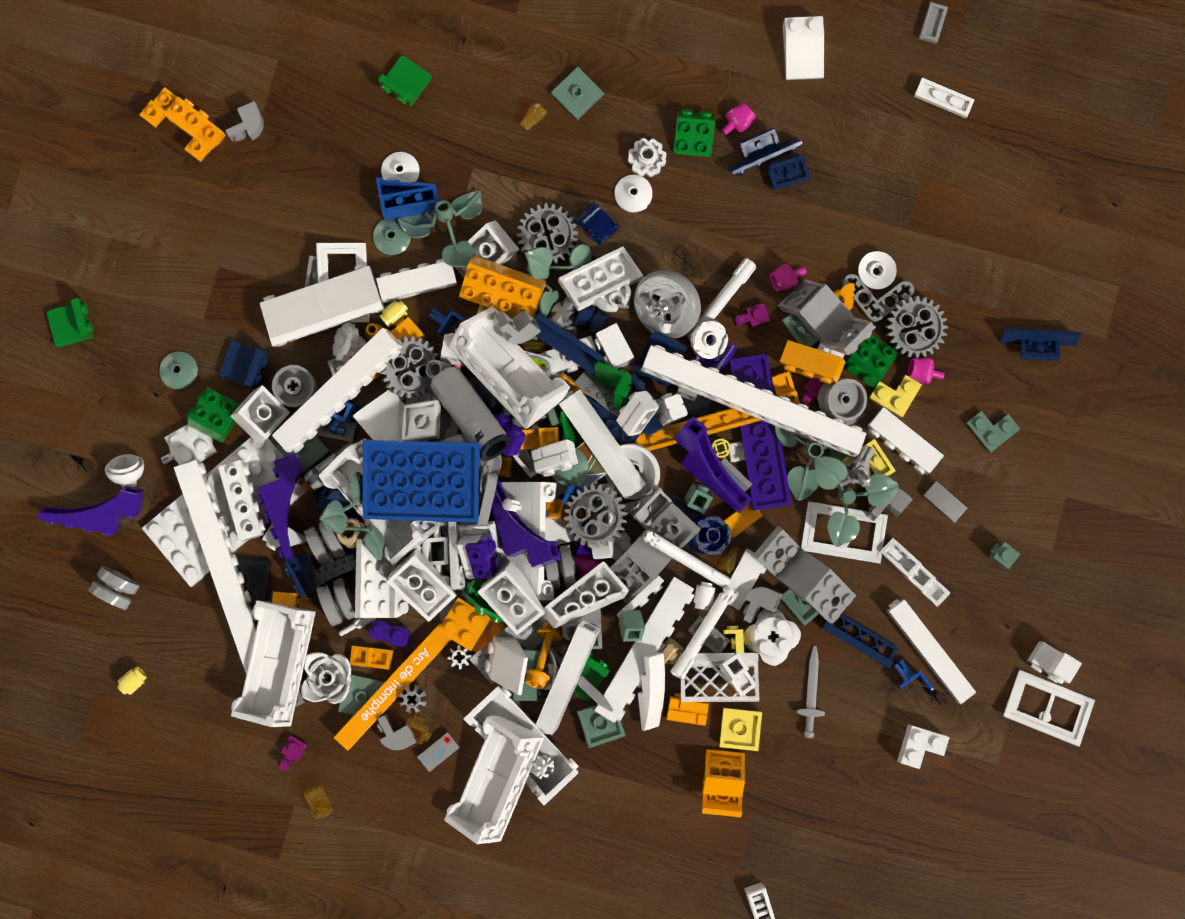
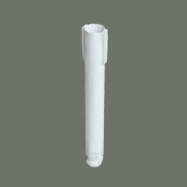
M745 258L734 271L732 278L699 318L696 326L706 320L713 321L739 287L748 280L756 269V265L751 260ZM694 328L687 334L689 340H691Z
M652 531L644 533V542H649L651 546L722 588L730 584L731 580L728 576L656 533L653 534Z
M729 587L723 588V593L719 594L683 654L681 653L670 672L676 677L684 679L694 663V658L730 602V597H733L734 591Z

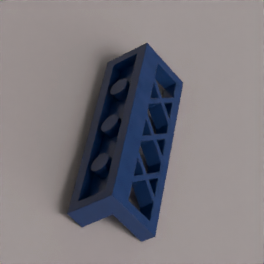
M538 313L536 322L541 332L535 335V337L593 375L596 362H602L603 356Z
M842 613L840 615L842 626L835 627L826 620L824 621L821 629L890 669L893 664L892 659L899 649L898 647ZM853 625L857 627L859 636L851 637L848 635L846 627ZM872 636L875 646H866L862 637ZM887 645L893 650L889 657L886 658L881 655L879 647Z

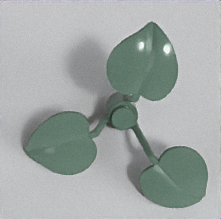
M478 190L456 198L451 205L446 200L437 202L435 205L436 211L433 212V219L429 213L398 218L401 229L412 238L428 236L430 227H434L437 217L439 221L447 223L453 245L443 249L442 259L449 266L462 268L467 266L473 258L474 251L471 244L467 241H461L456 244L450 221L453 215H460L463 219L477 217L482 211L481 191Z
M584 244L575 246L570 254V266H550L553 257L548 248L539 247L525 252L528 261L527 275L535 279L544 280L549 276V269H573L574 271L591 262V249ZM545 284L548 291L542 293L539 306L540 314L549 318L553 307L558 302H562L558 291H552V288Z
M775 426L777 438L783 445L794 447L799 441L807 446L806 454L810 457V460L805 469L800 466L794 467L787 475L789 489L795 499L798 501L809 497L818 486L814 475L815 470L808 469L814 458L821 457L824 450L829 447L822 446L820 443L810 444L802 440V436ZM830 448V454L836 459L843 460L849 456Z
M818 457L814 459V475L817 484L823 489L828 490L834 489L838 484L840 487L838 499L843 503L845 513L834 512L828 520L829 537L832 543L839 547L852 541L858 535L860 529L857 518L848 515L847 505L853 503L856 496L868 495L869 504L873 506L886 505L895 497L899 485L884 474H873L869 476L871 478V485L865 486L867 492L855 493L852 489L843 488L841 480L847 477L848 472L846 466L840 460L832 457Z
M357 471L352 474L349 481L350 492L356 498L355 501L344 508L339 501H331L324 509L319 520L323 522L324 527L328 531L333 530L338 534L343 533L344 530L365 532L364 541L366 547L378 561H381L384 552V538L380 530L376 527H371L369 530L368 528L346 526L347 516L344 512L357 505L359 501L363 505V475Z

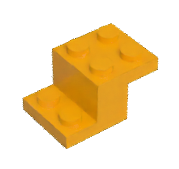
M458 597L437 631L466 649L477 653L492 640L493 636H497L507 626L501 622L497 623L491 620L487 614L485 616L478 614L475 608Z
M706 749L705 773L702 786V813L741 817L742 795L745 784V753Z

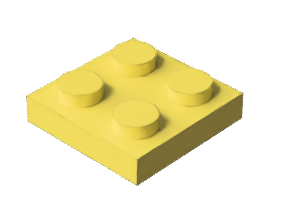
M723 708L719 747L758 751L762 712Z

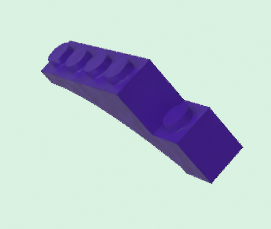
M692 417L681 428L674 439L689 451L681 465L740 514L752 498L736 484L719 461L709 440L708 428L695 417Z
M296 453L274 461L275 467H272L275 477H280V479L258 487L260 493H257L260 504H265L267 509L264 511L267 522H272L273 529H270L274 540L278 539L280 546L277 547L280 557H285L287 562L294 559L288 535L289 505L300 475H303Z
M497 481L491 512L495 517L497 532L502 540V550L506 556L516 557L528 553V562L532 567L541 568L561 560L555 541L544 539L529 528L516 512L505 510L502 507V503L507 497L501 481Z
M125 486L114 497L87 507L72 509L44 507L39 512L38 519L44 520L48 524L59 523L67 528L78 527L87 532L98 531L106 536L114 535L120 529L122 514L124 517L133 518L141 512L144 490Z

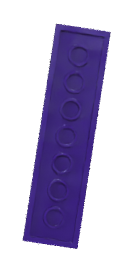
M767 354L729 360L731 375L736 377L737 381L742 383L749 382L754 384L755 388L759 390L766 389L773 393ZM761 420L739 426L748 480L752 483L749 489L753 511L792 505L782 443L777 438L775 425Z

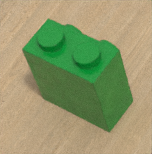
M207 388L204 393L201 392L198 396L195 408L192 407L187 414L188 426L223 443L236 423L230 416L241 404Z

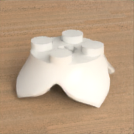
M777 609L776 611L762 610L757 616L756 623L749 626L743 634L744 644L747 648L759 653L762 660L772 666L782 663L787 658L789 651L796 647L801 638V632L797 625L786 620L784 615ZM771 631H775V634L778 635L775 642H771V639L768 640V635H771Z
M320 652L307 654L304 670L308 677L301 687L302 698L312 702L328 700L333 704L342 702L349 692L351 682V667L348 659L341 654H334L333 656ZM327 674L332 676L330 682L326 681L328 678Z

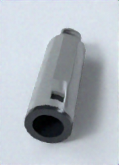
M431 360L426 366L427 376L433 379L430 385L431 390L466 439L472 443H480V458L484 461H489L501 455L509 447L510 437L459 368L451 367L446 362Z

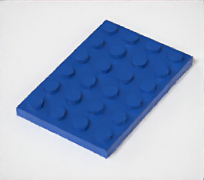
M363 440V519L479 522L480 443Z

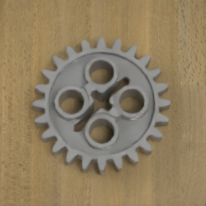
M545 203L544 209L537 205V211L530 208V215L524 213L526 220L520 219V223L523 226H517V230L522 232L516 234L517 238L522 239L518 242V245H524L521 252L536 248V245L540 242L547 245L546 248L550 250L541 219H544L548 233H551L550 239L554 250H550L553 257L552 260L556 265L558 264V258L565 261L564 254L570 256L569 249L573 250L575 247L572 243L578 242V239L573 237L578 235V231L573 230L577 227V224H571L574 218H567L569 211L562 213V207L555 210V204L548 208L547 203ZM551 219H557L559 224L556 227H551L548 222ZM537 224L541 229L539 232L534 233L530 230L531 226ZM556 237H563L565 241L563 244L557 245L554 239Z
M915 296L914 301L911 297H907V303L904 300H900L901 306L894 305L896 311H889L893 317L886 318L890 325L885 326L886 329L891 331L886 334V336H892L889 343H896L893 349L901 348L900 354H904L907 351V357H911L913 354L914 358H919V354L922 357H926V351L929 354H933L932 348L938 350L939 346L937 343H944L941 336H947L943 329L948 328V326L943 325L947 318H941L944 311H937L940 305L932 306L934 300L927 302V297H922L920 301L919 296ZM922 310L925 311L927 314L925 320H922L920 318V312ZM904 315H906L909 319L907 325H904L902 323V317ZM932 322L930 326L901 333V329ZM926 329L931 331L930 339L925 337ZM908 334H911L914 339L911 344L906 340Z
M402 336V342L400 339H397L403 347L400 349V354L396 357L400 359L401 365L396 368L394 365L396 358L390 359L386 363V368L379 372V374L385 375L381 381H388L385 386L386 388L393 387L391 393L395 394L398 392L399 397H402L405 393V398H410L412 394L413 398H418V393L423 396L425 395L424 389L431 391L429 385L433 379L427 376L426 366L431 360H435L438 353H432L434 346L427 348L429 342L424 341L422 343V338L420 337L415 340L414 336H410L408 340L406 336ZM415 349L417 357L412 359L411 352ZM424 359L423 363L412 366L410 370H404L409 367V364H416ZM423 366L425 368V374L421 377L419 374V369ZM400 370H404V371H402L401 373H399L397 376L395 375L396 372H398V371H400ZM405 375L409 378V382L406 385L402 382V378Z
M592 484L590 490L587 486H584V492L577 490L578 496L571 495L574 500L573 503L567 502L570 509H565L564 511L569 513V516L565 517L564 520H568L570 523L565 527L572 528L569 535L576 534L574 540L578 541L581 539V545H585L588 541V547L591 548L594 543L596 548H600L601 542L604 546H608L607 540L614 543L613 536L620 537L618 530H625L621 523H627L626 520L622 519L623 516L628 514L622 512L626 505L619 504L622 501V497L615 498L617 495L616 491L610 494V487L604 490L603 485H599L597 489L596 485ZM600 497L602 504L596 508L594 502L596 498ZM608 505L610 506L608 510L603 511ZM584 508L586 510V516L583 519H581L579 517V511ZM594 512L600 513L597 515L598 520L592 519ZM611 513L613 516V520L611 523L607 524L605 521V517L607 514ZM589 521L584 527H582V524L584 522ZM595 524L597 532L591 535L589 529Z

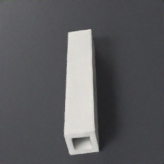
M580 389L575 393L572 390L568 392L564 400L559 403L560 407L620 493L627 499L646 485L645 481Z
M896 599L888 605L890 609L886 612L954 700L962 704L974 695L976 691L908 603L903 599L900 601Z
M582 621L578 625L536 722V726L545 734L553 735L558 729L599 634L600 628L588 622Z

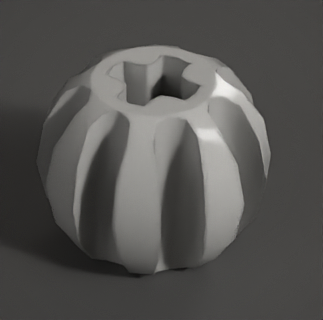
M410 685L404 687L407 693L400 692L398 697L404 699L403 702H399L400 707L406 705L407 709L405 712L411 713V708L415 709V713L420 712L419 704L425 707L427 701L422 700L423 696H427L426 692L419 693L420 686L415 685L414 691ZM409 695H416L417 698L415 700L417 701V703H410Z

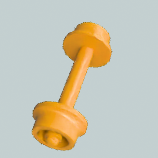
M543 622L542 627L538 629V635L545 639L535 670L527 669L525 672V683L527 685L542 689L546 682L550 680V677L543 673V668L552 640H562L561 626L554 629L549 622Z

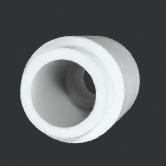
M701 582V585H696L695 608L709 611L710 606H713L716 588H712L711 583Z

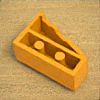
M789 340L780 359V363L784 366L785 370L802 374L808 378H818L827 384H831V382L838 383L845 364L844 359L840 356Z

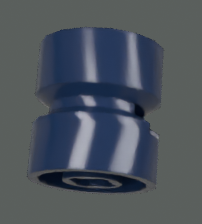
M590 305L580 310L574 324L582 328L588 327L589 331L596 335V333L603 329L609 313L601 309L595 310V306Z

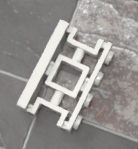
M437 522L440 528L433 533V538H427L415 549L435 566V569L452 590L466 589V575L461 569L462 561L460 555L456 553V545L460 540L457 525L464 522ZM441 526L449 527V537H441ZM432 542H444V561H432ZM442 565H450V576H443Z

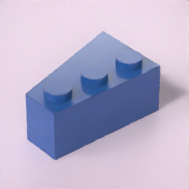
M376 177L382 214L385 221L436 211L435 205L439 202L436 184L382 180V178Z

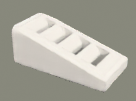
M761 882L746 887L744 890L754 919H759L760 916L769 914V916L763 919H775L764 884ZM764 899V901L754 904L755 901ZM767 907L766 909H763L761 911H756L757 909Z

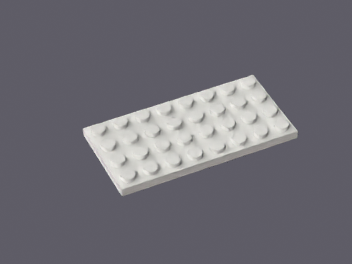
M250 437L205 475L206 481H210L213 492H210L212 499H216L219 510H217L218 516L223 518L226 526L223 529L225 536H229L231 540V553H234L248 540L242 542L238 539L218 466L238 460L244 461V464L247 463L250 469L248 478L250 482H253L256 493H253L254 499L259 502L257 493H260L258 487L280 479V477H275L272 467H275L274 461L283 458V455L269 438L257 443ZM301 476L292 493L290 505L310 489ZM182 494L142 529L188 585L193 587L210 573ZM259 502L261 511L258 512L260 519H263L265 525H267L269 522H267L264 511L267 509L265 504H260Z

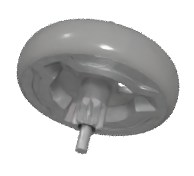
M672 270L653 271L639 282L635 290V312L642 325L651 333L657 331L675 339L688 334L696 326L701 313L700 298L693 284L682 274ZM654 294L660 296L659 301L653 297ZM666 313L671 314V320L666 319Z

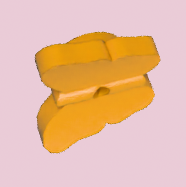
M848 283L841 290L833 292L841 299V302L848 310L853 308L854 283Z

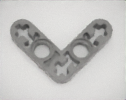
M847 275L842 283L845 286L849 283L848 279L851 281L855 280V287L857 289L859 287L862 288L853 296L854 302L871 322L880 321L889 314V311L895 309L894 306L888 307L885 304L886 297H892L895 300V305H901L899 298L906 301L907 297H911L914 293L913 285L910 282L903 281L879 300H876L857 275ZM901 286L904 288L908 287V295L904 293L898 298L896 294L902 290ZM865 293L868 296V302L861 303L858 300V295ZM873 302L874 304L871 307L874 311L879 310V317H872L870 315L872 310L870 308L866 310L864 307Z
M486 473L483 490L480 492L479 522H476V525L487 526L497 485V473Z

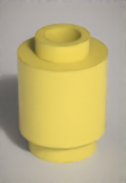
M394 300L382 311L379 317L388 327L395 326L400 319L407 315L406 310L408 308L401 300L399 302Z
M136 666L118 680L119 685L117 687L124 695L127 693L131 695L145 683L144 680L147 676Z

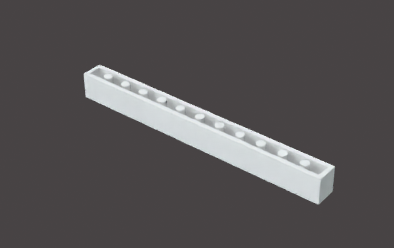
M655 345V347L651 346L640 371L855 458L859 455L867 434L862 432L860 427L854 425L850 427L845 425L844 421L837 418L830 419L823 412H813L808 410L809 407L806 405H796L791 403L790 399L780 396V398L776 397L769 390H759L752 383H742L737 381V378L732 375H722L715 368H705L698 361H688L683 359V356L678 353H668L661 346Z
M194 460L174 467L247 675L257 630L253 609H251L249 604L251 597L248 590H244L243 584L245 580L241 572L238 573L236 565H239L235 554L232 555L230 547H232L229 536H225L223 529L226 526L223 518L218 516V503L216 499H212L210 492H213L210 481L205 479V466L203 462L200 463L199 460Z

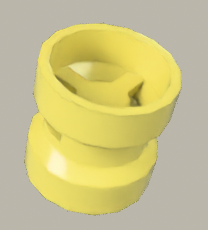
M717 439L712 443V448L718 459H723L730 453V444L725 439Z

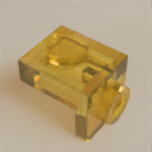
M418 715L410 716L406 725L423 732L418 743L422 745L424 741L428 742L432 731H430L431 725L425 723V719Z
M322 784L304 792V797L311 807L315 819L325 817L333 811L331 800Z

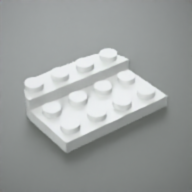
M364 539L356 540L355 618H397L408 612V602L387 583L389 574L409 554L395 565H392L385 558L384 552L381 561H378L369 552Z

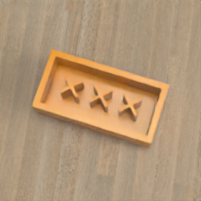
M474 256L468 263L459 297L488 308L493 306L497 311L500 312L502 310L505 314L513 317L525 310L535 318L546 281L535 279L525 273Z

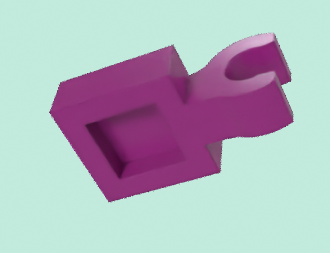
M764 303L746 308V314L735 318L736 326L749 322L751 328L770 322Z
M810 378L803 388L807 393L800 401V404L807 406L812 398L818 401V393L824 382L818 378Z
M290 735L281 751L286 756L279 768L287 771L292 760L299 762L308 744Z

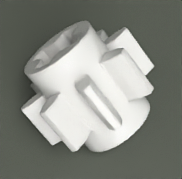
M458 645L457 651L450 649L453 655L447 659H452V667L457 664L459 669H462L463 663L469 666L467 658H471L472 655H467L468 649L461 650L460 645ZM458 652H461V655H465L461 663H459L458 659H455Z
M543 753L542 757L537 755L535 761L531 763L533 766L530 772L539 779H542L543 776L549 777L554 771V760L545 753Z

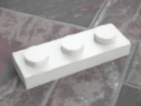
M925 78L921 79L914 95L918 99L963 118L968 117L974 99Z
M657 576L616 614L617 617L620 618L621 611H633L638 605L642 607L649 601L647 597L652 592L656 594L663 588L661 584L664 580Z

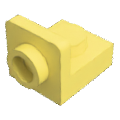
M727 626V630H723V634H734V638H731V649H735V653H744L743 629L739 630L738 626Z

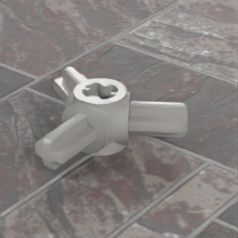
M864 446L859 458L853 459L847 464V477L841 480L843 487L849 483H859L862 487L871 485V478L869 477L871 471L869 470L870 466L868 463L874 453L872 447Z

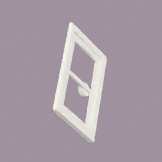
M316 243L318 283L329 280L327 254H356V266L365 264L367 267L366 243ZM369 315L346 323L370 322Z
M808 501L801 544L803 550L881 563L882 554L880 551L883 549L888 514L881 513L872 521L867 517L871 513L870 511L848 508V515L856 517L857 520L876 523L872 551L847 547L849 542L836 547L831 544L813 542L817 513L830 516L834 512L844 514V507Z
M1019 669L1003 717L1080 747L1095 700ZM1025 684L1051 694L1046 711L1039 714V719L1017 711ZM1055 696L1081 706L1072 732L1048 723L1051 720L1050 710Z

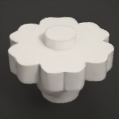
M642 138L634 143V149L629 150L628 163L633 165L632 171L641 177L645 174L649 177L659 174L661 167L666 164L667 154L662 151V144L655 139H651L648 142L645 138Z
M343 323L341 328H338L334 336L333 356H336L338 361L348 362L350 356L353 357L366 344V340L359 336L355 324Z

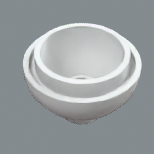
M121 455L113 458L106 465L105 473L111 481L121 485L122 488L125 486L135 487L137 480L144 471V461L136 455Z

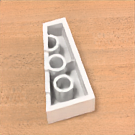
M603 561L545 606V614L543 616L555 629L625 598L629 590Z

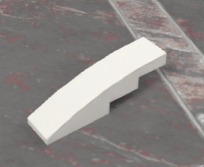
M894 538L880 551L936 607L950 595V592L922 566V563Z
M658 652L644 657L646 673L641 675L642 692L638 693L642 731L658 727L660 723L665 692L664 653Z

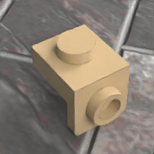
M673 638L667 639L661 653H664V664H674L684 650Z

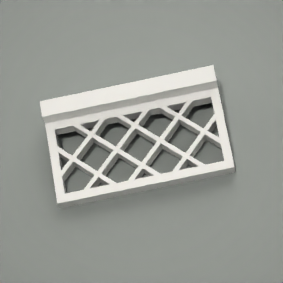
M698 653L690 667L697 674L691 680L687 676L681 679V702H759L758 653H738L748 668H754L752 679H754L757 685L753 688L755 696L743 695L740 697L737 696L738 693L736 692L733 697H728L722 692L731 683L726 680L721 669L718 670L717 668H720L719 665L735 653ZM706 668H712L717 672L711 680L702 673ZM699 675L708 682L702 689L693 683ZM718 675L727 682L721 689L713 683ZM689 685H692L698 691L694 697H685V689ZM709 685L717 691L713 697H708L703 692Z

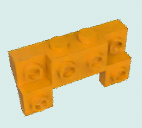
M164 87L155 100H151L139 115L155 128L166 117L192 137V140L185 147V151L201 162L213 148L221 143L226 134L208 120L209 116L201 109L196 111L192 108L194 104L188 99L182 100Z

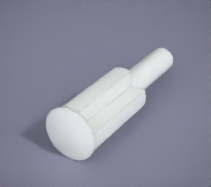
M507 498L502 503V507L505 510L516 512L517 509L521 510L522 508L518 500Z
M356 618L353 620L354 623L340 630L339 635L343 636L355 628L360 629L376 620V618Z

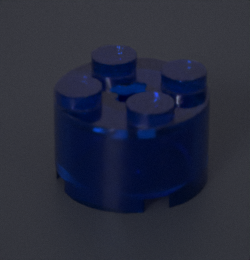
M594 201L577 217L578 220L576 221L586 232L588 230L591 231L589 235L598 245L601 243L605 244L620 229Z
M699 516L691 520L701 529L688 542L691 550L699 554L717 555L722 553L726 546L729 545L731 530L722 518L718 516Z

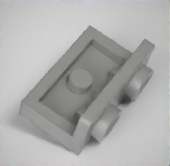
M654 484V486L649 487L644 492V496L640 500L633 503L628 513L643 528L647 529L672 500L660 487Z

